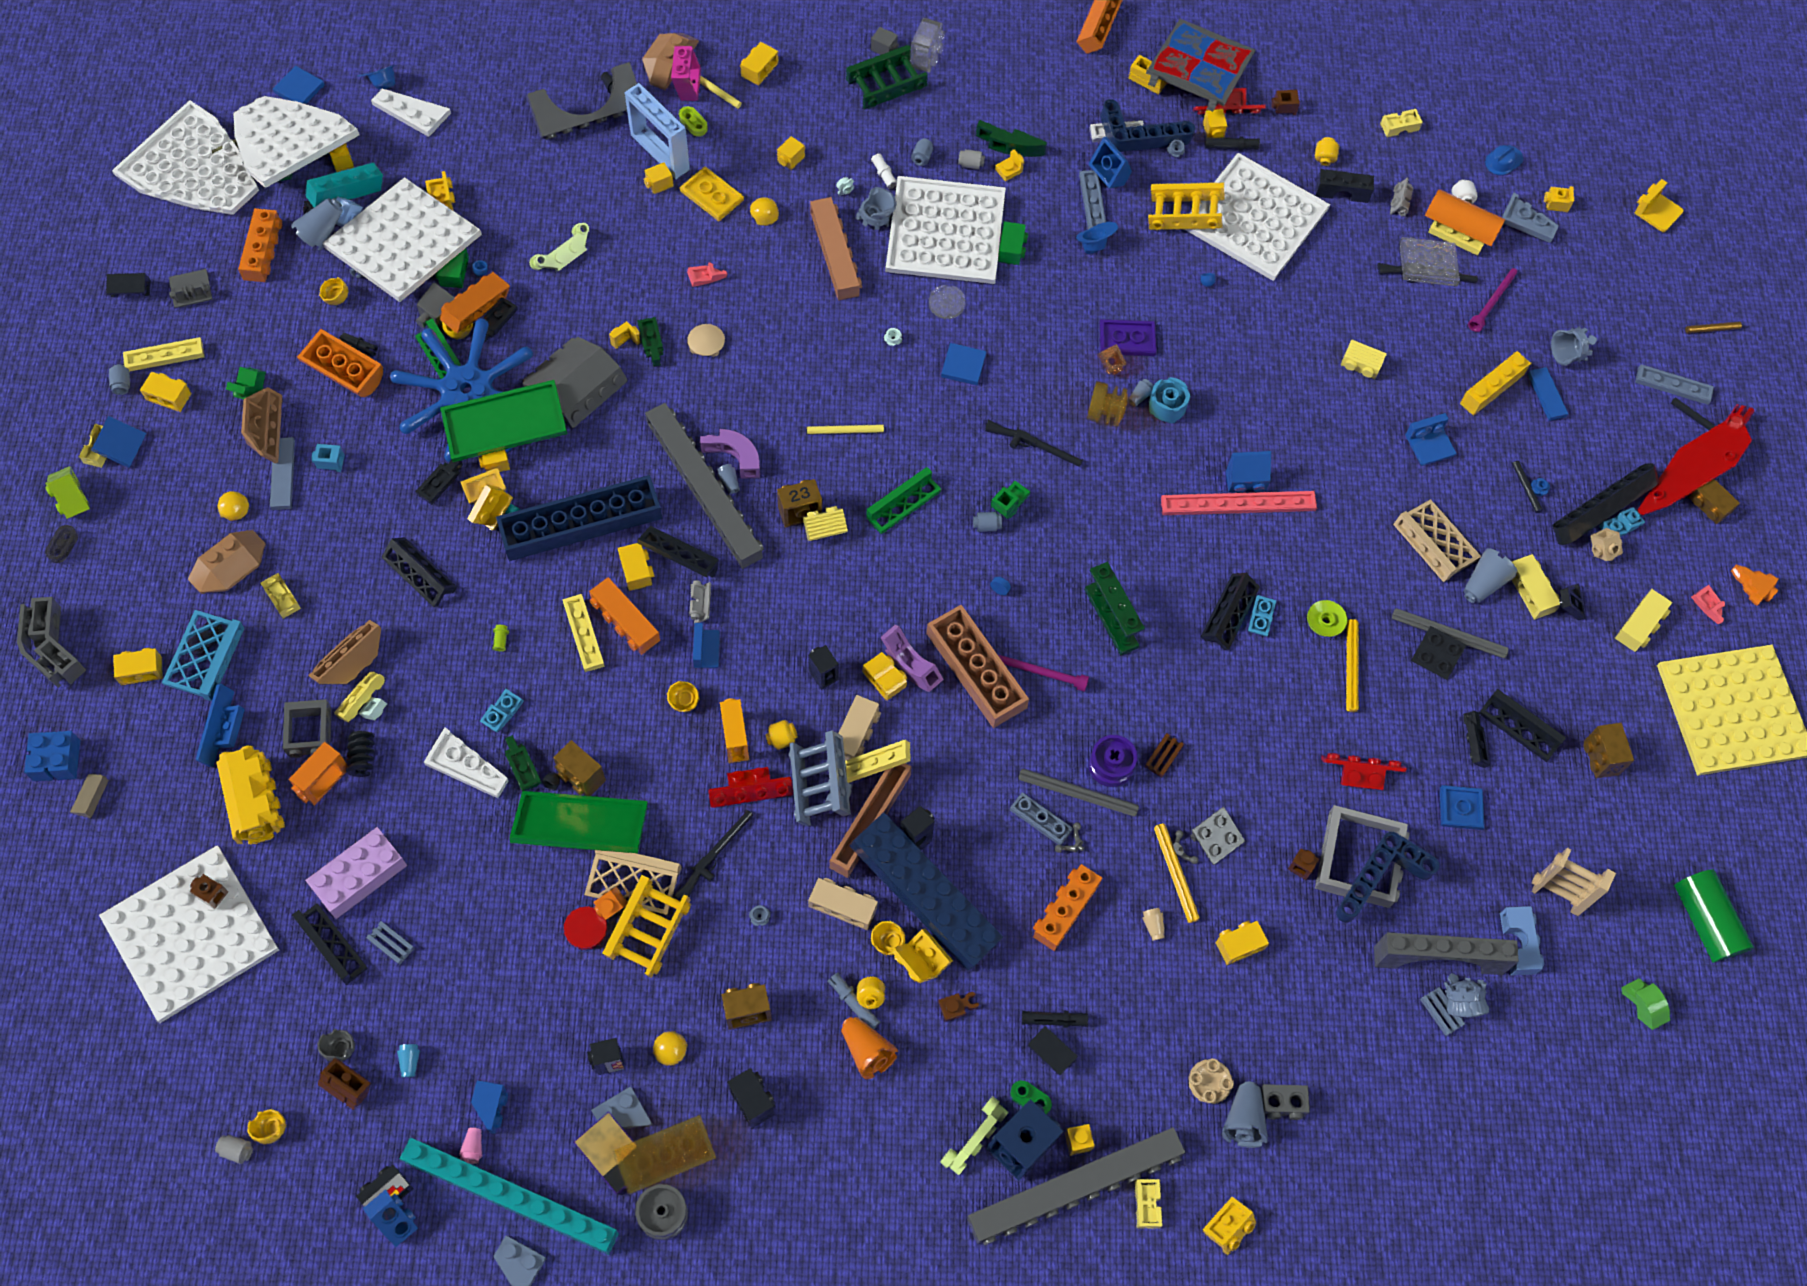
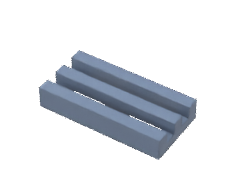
M380 921L379 926L372 930L373 933L366 938L400 965L415 948ZM385 930L393 938H395L402 945H404L407 948V950L404 951L403 949H401L398 945H396L393 941H391L388 937L381 933V931ZM376 936H379L399 952L401 957L398 958L375 939Z
M1440 987L1420 999L1445 1036L1465 1025L1461 1017L1449 1016L1447 1013L1448 999ZM1431 998V1000L1433 1001V1003H1434V1004L1436 1005V1007L1438 1008V1011L1440 1012V1014L1445 1018V1020L1447 1021V1023H1448L1449 1026L1451 1027L1450 1029L1446 1026V1024L1444 1023V1021L1442 1020V1018H1441L1440 1015L1437 1013V1011L1435 1010V1008L1433 1007V1005L1430 1003V1001H1429L1428 999Z

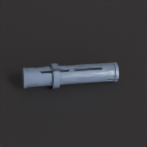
M839 973L834 974L831 977L832 979L828 980V983L840 995V1000L845 1001L862 1021L875 1029L881 1023L880 1020L869 1009L862 1007L858 1003L857 995L854 992L855 989L852 986L850 987Z

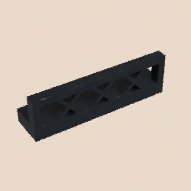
M649 526L638 539V544L706 578L707 576L713 578L717 573L719 559L652 526Z
M405 537L392 538L381 556L433 607H438L444 595L454 593L457 588L450 579ZM393 550L397 554V561L390 557ZM404 562L409 564L410 574L405 571ZM417 575L423 577L424 586L418 584ZM430 587H433L438 592L435 599L431 596Z
M1247 572L1232 573L1200 636L1204 641H1216L1224 650L1230 649L1260 588ZM1248 584L1252 588L1249 595H1247L1246 588ZM1242 599L1243 607L1239 611V601ZM1232 615H1234L1235 623L1233 626H1231ZM1225 630L1227 634L1226 641L1221 638Z
M1496 689L1479 711L1481 716L1545 762L1550 759L1566 738L1499 689ZM1489 705H1492L1498 710L1499 715L1492 716L1486 709ZM1504 719L1513 720L1515 728L1506 726ZM1521 731L1530 732L1533 740L1524 739ZM1538 743H1545L1551 748L1548 754L1540 750Z
M318 903L303 914L300 910L292 914L346 985L368 969ZM318 911L321 915L320 924H310L307 918ZM323 929H332L334 931L332 940H323L321 938ZM335 945H344L346 947L344 956H335L333 954ZM347 961H357L361 966L351 974L346 970Z

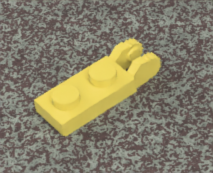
M369 672L334 712L335 715L346 722L355 718L362 705L370 700L372 693L384 685V677L381 674Z

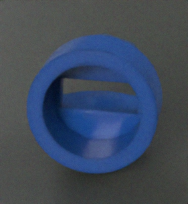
M478 260L473 263V272L476 276L483 277L487 274L488 265L485 261Z
M1203 273L1200 275L1201 283L1205 287H1210L1215 283V273Z

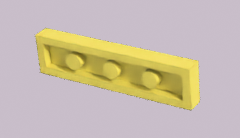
M200 337L123 352L124 367L128 368L129 372L204 357L203 341Z
M582 594L562 599L584 671L588 672L605 667Z
M905 739L846 760L847 782L850 783L910 762V742Z

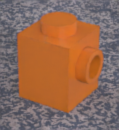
M616 886L593 903L595 904L594 908L597 914L606 920L624 908L628 902Z

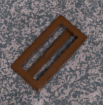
M1166 733L1146 763L1145 768L1162 778L1184 743L1177 742L1176 738H1171ZM1169 742V745L1167 746V748L1165 749V751L1153 767L1151 764L1153 763V761L1155 760V758L1157 757L1165 743ZM1173 745L1177 747L1161 771L1158 770Z

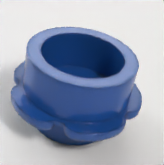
M1543 478L1533 480L1531 483L1536 496L1546 495L1548 490H1550V484Z

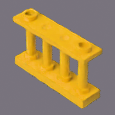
M1224 183L1151 184L1152 202H1156L1155 215H1148L1149 230L1217 229L1223 227L1222 213H1217L1218 201H1225ZM1182 201H1193L1191 214H1181ZM1200 201H1211L1210 214H1199ZM1163 202H1174L1173 214H1162Z
M641 875L602 954L614 960L615 956L621 955L647 968L645 974L652 978L654 974H658L662 966L660 961L682 916L688 914L691 903H689L690 898L686 895H683L681 901L653 889L651 885L653 882ZM650 896L677 909L672 920L670 921L644 909L643 905H641L644 898ZM635 916H641L667 928L662 940L633 928L632 922ZM630 935L657 948L652 960L624 948L622 942L625 936L628 937Z

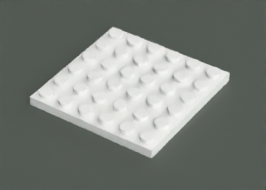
M1237 153L1214 182L1224 183L1225 201H1218L1217 213H1222L1223 227L1217 229L1184 230L1274 281L1329 209L1330 204ZM1200 201L1199 214H1210L1211 201Z
M898 176L895 194L897 206L892 216L885 272L995 284L1005 188Z
M404 177L325 240L323 246L390 296L401 302L482 234L479 228Z
M218 845L99 915L159 1023L279 951ZM205 874L226 888L228 894L216 909L211 908L189 892L191 890L190 884L194 878Z

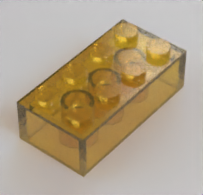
M701 1115L612 1151L628 1194H632L716 1158Z

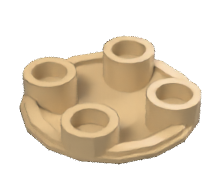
M711 324L696 326L688 335L690 351L701 356L715 357L719 355L725 343V336L722 330Z
M1209 1059L1198 1062L1191 1069L1189 1087L1199 1101L1207 1104H1216L1223 1101L1230 1094L1233 1080L1227 1067L1216 1059Z

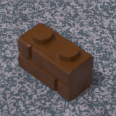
M336 1057L322 1070L318 1081V1086L342 1103H346L352 1110H355L367 1097L371 1086L370 1081Z

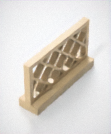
M1431 499L1409 512H1403L1393 524L1443 582L1449 580L1452 575L1481 558L1480 554ZM1429 507L1433 512V516L1425 514V508ZM1411 516L1419 517L1420 523H1416ZM1424 519L1433 521V527L1424 525ZM1437 522L1443 523L1446 526V530L1437 528ZM1424 530L1433 532V538L1429 537ZM1437 533L1446 535V541L1437 539ZM1450 537L1456 538L1459 544L1451 543ZM1437 545L1445 546V552H1442ZM1450 548L1457 549L1458 555L1450 554ZM1463 551L1468 552L1473 558L1463 557ZM1449 559L1458 561V566L1455 567Z
M595 850L596 854L585 896L598 899L621 884L626 892L624 898L629 897L630 899L633 891L628 892L624 882L632 877H635L638 882L637 874L646 870L650 872L653 877L651 881L656 882L660 892L664 893L669 890L668 896L673 897L677 878L682 867L679 863L636 853ZM599 860L608 861L612 869L601 875L597 869ZM623 865L628 866L632 874L621 880L616 870ZM614 871L619 882L608 888L603 878ZM664 875L671 876V884L662 889L657 879ZM601 879L606 890L599 894L592 893L593 884ZM648 897L641 904L644 909L668 915L670 908L667 904H665L664 909L656 908L651 901L654 899L652 897Z

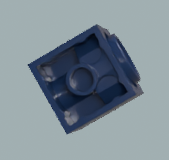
M1031 1099L994 1135L987 1147V1150L1018 1181L1052 1148L1063 1133L1060 1124L1055 1119H1050L1044 1113L1043 1107L1037 1102L1034 1103Z

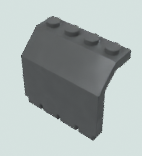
M580 337L571 338L562 346L563 349L559 348L549 357V361L545 360L535 369L536 372L532 371L522 379L524 387L555 380L564 420L572 429L628 382L621 367L602 347Z

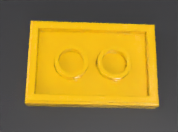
M706 166L680 187V192L717 221L723 219L744 201L742 194Z

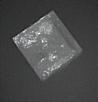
M923 17L911 43L910 62L914 68L930 73L932 67L936 66L938 53L941 54L944 43H942L945 31H942L943 23Z

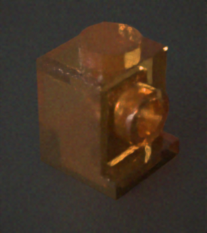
M1117 344L1097 354L1107 374L1112 372L1115 375L1123 371L1122 367L1127 364ZM1109 358L1114 359L1113 365L1109 363Z

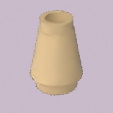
M1160 908L1144 911L1142 919L1152 937V941L1165 938L1163 913L1160 912Z

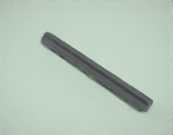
M1397 608L1392 613L1393 620L1424 631H1428L1429 627L1432 626L1467 646L1500 658H1505L1508 654V648Z
M1024 768L1020 771L1019 780L1131 816H1136L1139 806L1137 804Z

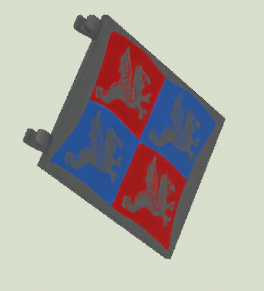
M1179 19L1147 69L1146 74L1151 75L1148 85L1155 87L1159 79L1210 100L1207 110L1213 112L1217 103L1225 105L1255 53V49Z

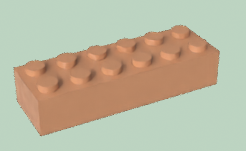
M962 605L927 624L928 637L993 728L1027 709L1029 698Z

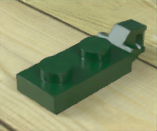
M656 317L637 320L646 357L652 358L653 367L661 366L659 355H663V345Z
M513 735L505 738L509 747L505 751V755L521 790L527 791L542 784L523 744L517 745Z

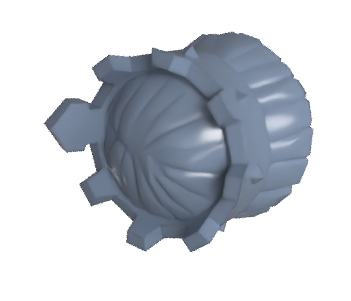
M872 188L869 197L862 202L855 218L859 221L863 219L864 226L868 224L875 226L874 230H879L882 225L888 227L890 219H892V213L897 206L896 198L885 188Z
M1580 326L1575 329L1571 328L1568 331L1557 330L1551 339L1552 355L1555 361L1562 366H1567L1576 361H1588L1586 357L1592 355L1593 352L1589 350V344L1595 345L1597 338L1593 335L1587 338L1585 333L1588 330L1586 328L1581 329Z
M1452 973L1449 975L1448 981L1444 982L1446 997L1448 998L1447 1012L1450 1015L1456 1017H1477L1489 1012V1007L1485 1000L1487 983L1484 980L1478 979V982L1475 983L1471 981V978H1465V980L1458 982V976Z

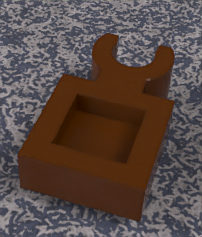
M975 992L967 993L965 998L962 999L959 993L939 999L938 1004L944 1021L948 1022L966 1016L965 1009H977L979 1003L970 1004L968 1001L970 998L975 997Z

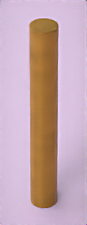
M1729 322L1686 326L1685 331L1686 333L1734 330L1741 329L1742 323Z

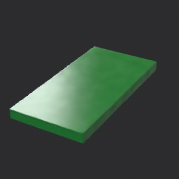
M555 380L440 407L450 456L453 462L568 434Z
M522 791L510 834V843L638 853L648 801Z

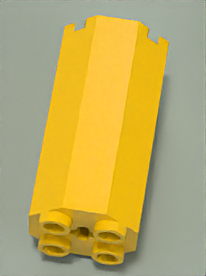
M244 746L234 752L221 753L219 755L220 760L217 761V767L233 839L237 844H243L242 840H247L248 844H257L272 839L274 837L273 833L276 832L278 834L280 829L285 827L282 815L279 816L278 809L281 808L279 799L273 793V790H276V784L273 777L270 778L269 771H272L270 760L266 759L263 751L254 750L253 746Z

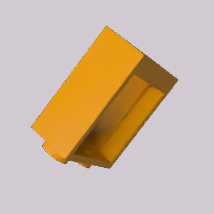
M734 698L726 699L724 702H720L728 762L749 760L741 700Z

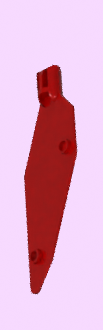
M1736 404L1724 422L1679 448L1659 477V484L1651 489L1638 508V513L1645 515L1666 508L1735 467L1752 442L1745 426L1752 417L1754 409L1749 407L1747 410V406Z

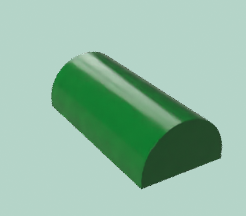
M1715 869L1691 875L1674 885L1713 963L1754 949Z

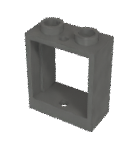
M327 699L284 702L283 750L287 756L300 758L302 755H312L324 741L330 745L331 706ZM321 716L320 741L292 743L293 718Z

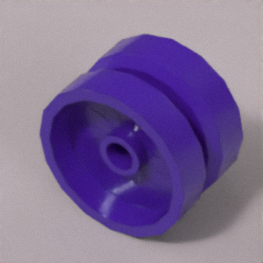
M1107 735L1100 738L1095 743L1089 760V771L1092 777L1099 784L1107 787H1118L1125 784L1131 778L1137 762V751L1133 743L1120 735Z

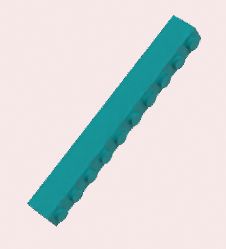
M411 1137L400 1157V1160L409 1166L607 1255L610 1254L619 1233L614 1228Z

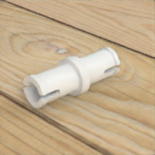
M881 154L874 155L871 161L877 168L879 177L883 178L887 188L892 189L897 186V181L891 173V167L886 164Z

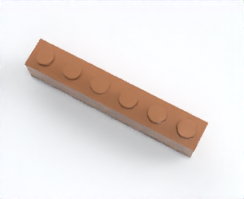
M831 197L810 201V213L838 301L859 296L862 282L861 278L856 275V263H852L851 260L853 255L851 248L847 247V235L842 232L843 223L842 219H838L837 216L839 214L837 204H833Z
M904 763L884 771L831 857L830 869L846 878L850 876L860 859L850 847V844L883 812L886 815L888 814L911 776L912 767Z

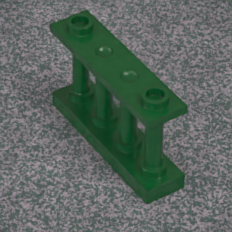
M910 45L846 67V80L848 84L857 82L864 93V110L927 86V72L918 75L911 64L912 48ZM904 65L911 78L902 80L895 67ZM888 70L896 83L887 86L879 73ZM873 76L880 89L871 92L863 79Z
M1107 561L1090 568L1089 571L1095 583L1085 586L1084 590L1120 656L1138 649L1139 644L1133 634L1145 630V627Z

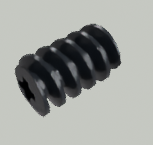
M355 731L348 736L347 740L349 743L347 749L349 751L347 752L348 759L346 761V773L355 777L370 775V772L367 770L373 769L374 766L368 762L374 761V757L370 756V754L374 753V749L369 747L374 746L375 742L369 739L375 737L374 733Z

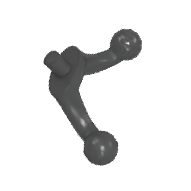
M1076 822L1073 825L1076 844L1073 846L1056 845L1055 851L1057 853H1061L1062 850L1072 852L1084 850V847H1082L1083 841L1078 834V830L1081 829L1080 823Z
M1177 830L1173 845L1175 852L1181 858L1190 861L1192 864H1197L1198 857H1190L1185 854L1182 845L1179 843L1180 838L1183 837V831Z

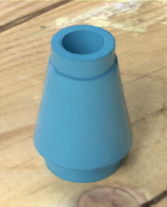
M400 1045L397 1053L401 1077H415L420 1053L418 1045Z

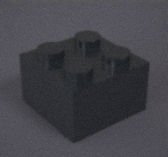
M749 1068L727 1081L732 1097L750 1128L753 1129L774 1116V1108L776 1106L771 1093L763 1090L765 1088L764 1082L758 1071L754 1073Z

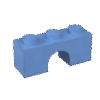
M1531 906L1506 907L1500 913L1503 934H1514L1522 942V948L1518 949L1519 962L1510 969V975H1536L1544 966V959L1539 951L1540 937L1536 934L1535 929L1536 916L1532 913Z

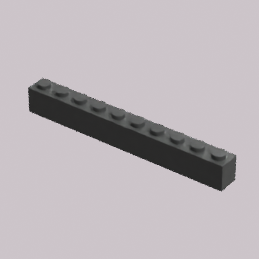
M663 403L645 412L648 426L741 568L744 569L762 559L764 547L761 541L754 538L751 526L744 523L741 511L735 509L733 499L730 495L725 494L722 482L715 479L712 467L705 464L702 452L696 450L694 440L691 436L688 437L686 435V429L682 422L678 423L676 420L677 416L672 408L669 409L666 403Z
M1173 1127L968 1215L967 1221L977 1245L983 1243L986 1246L997 1241L996 1237L1003 1233L1007 1237L1018 1232L1017 1227L1025 1224L1026 1228L1037 1224V1219L1046 1216L1049 1219L1058 1215V1210L1061 1208L1072 1209L1080 1205L1079 1201L1084 1198L1090 1201L1099 1197V1192L1105 1189L1108 1192L1114 1191L1121 1187L1119 1184L1128 1180V1183H1132L1141 1178L1140 1174L1147 1171L1149 1175L1161 1170L1160 1166L1168 1163L1169 1166L1181 1161L1180 1157L1184 1155L1185 1151Z

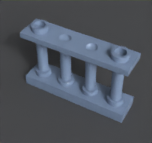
M833 730L825 732V743L806 749L795 743H789V758L792 766L795 800L794 816L796 822L807 827L811 826L810 816L830 810L841 816L851 814L843 736ZM827 751L828 760L825 763L809 768L805 767V757ZM829 770L828 782L807 788L806 777ZM831 790L830 802L809 807L808 796Z

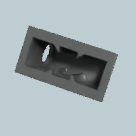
M433 283L417 303L420 316L416 319V323L421 328H425L427 326L426 321L433 318L438 328H441V308L445 303L453 301L455 297L436 283Z

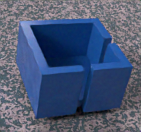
M72 731L29 733L27 752L30 755H26L24 773L34 782L51 781L53 777L57 780L77 779L80 739Z

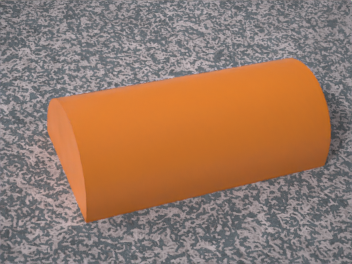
M1441 189L1437 191L1425 214L1426 217L1489 246H1492L1506 220Z
M322 329L317 332L297 356L304 364L360 397H367L372 394L380 384L383 376L382 364Z

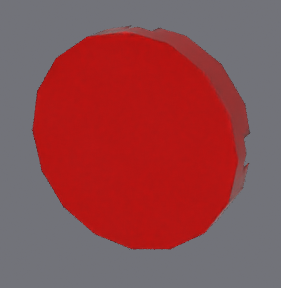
M589 906L579 907L567 916L564 923V934L572 946L581 950L593 949L600 945L606 936L607 922L604 917H600L597 914L595 908Z

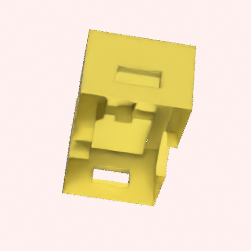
M1413 109L1403 111L1399 116L1397 113L1385 115L1380 124L1386 137L1398 135L1404 130H1407L1408 133L1419 131L1422 120L1417 110Z
M94 425L90 433V442L87 446L84 445L79 455L84 464L102 468L106 457L91 451L103 427L102 425Z
M279 573L261 582L262 587L283 619L301 609Z
M1137 1179L1135 1181L1137 1228H1161V1207H1156V1201L1161 1199L1160 1180ZM1156 1183L1155 1185H1142V1184Z

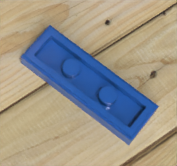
M1547 367L1529 371L1527 375L1548 420L1567 417L1568 412Z

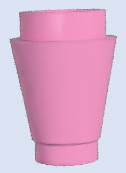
M468 1129L459 1153L462 1161L476 1164L479 1163V1158H482L481 1129Z

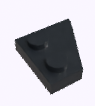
M1575 584L1561 589V598H1559L1561 608L1565 609L1569 615H1572L1578 621L1586 619L1580 585Z

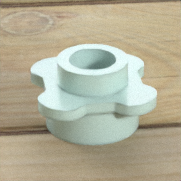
M848 177L840 179L836 185L839 189L838 195L850 193L854 189V180Z

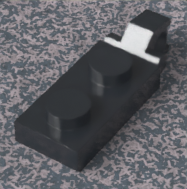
M501 297L483 317L489 323L484 342L489 337L492 338L515 314L518 310L515 304Z
M451 460L449 463H441L416 490V494L432 505L460 474L459 470L463 466L462 461L453 462Z
M1475 710L1464 713V724H1466L1468 731L1466 737L1471 748V761L1482 768L1490 766L1485 731L1481 727L1479 713Z

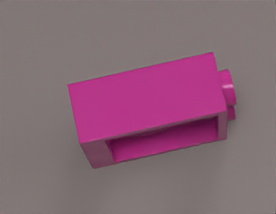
M675 46L671 79L681 101H698L701 68L693 47Z

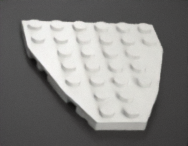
M263 96L233 113L235 138L245 168L265 188L360 135L358 129L339 114L296 101Z
M190 100L112 170L115 176L142 194L194 209L232 215L259 191L253 177L245 168L240 151L221 127L217 118ZM222 146L221 150L212 154V150Z

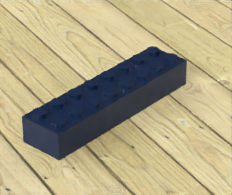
M647 475L500 515L496 519L508 560L512 561L661 520L662 513L651 477Z
M884 812L850 844L853 851L968 971L1003 938L990 922Z

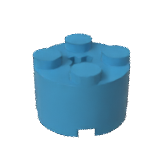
M1177 378L1157 381L1152 389L1149 400V412L1161 421L1175 423L1183 417L1189 403L1190 393L1187 385Z

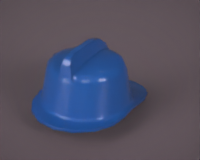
M396 65L357 76L366 75L377 89H388L395 85L393 68Z
M1501 145L1486 157L1485 165L1491 173L1505 175L1521 165L1523 155L1516 147Z
M1114 222L1100 223L1086 231L1080 232L1076 239L1082 242L1086 254L1098 252L1106 247L1107 238L1116 233L1118 225Z

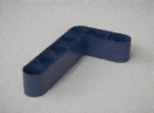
M1108 99L1104 102L1100 114L1106 137L1120 152L1169 147L1173 140H1180L1184 145H1188L1195 132V125L1189 121L1126 127L1119 103L1113 99Z
M1386 833L1336 910L1337 918L1344 923H1349L1358 915L1391 861L1418 878L1428 880L1438 871V860L1398 833ZM1386 841L1392 842L1394 847L1388 846ZM1405 853H1409L1412 859L1407 858ZM1376 857L1381 858L1384 864L1378 863ZM1423 864L1428 865L1431 871H1427L1423 867ZM1365 873L1370 874L1373 880H1368ZM1354 890L1360 891L1363 897H1358ZM1344 907L1350 908L1352 914L1346 913Z

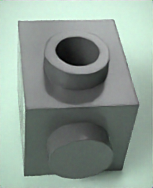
M879 27L871 38V51L880 55L899 47L898 35L882 27Z

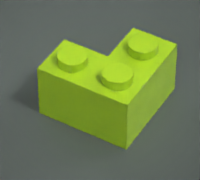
M71 466L48 475L45 488L49 496H54L58 502L55 506L60 515L64 514L68 519L90 509V504L82 492L80 482Z

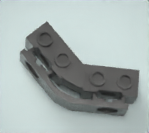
M53 597L31 598L30 608H27L25 604H20L17 634L19 650L28 662L57 688L61 686L59 681L65 679L71 685L86 669L58 643L61 606ZM31 639L34 641L36 648L34 651L40 657L37 661L33 659L30 651ZM47 666H53L55 671L52 672Z

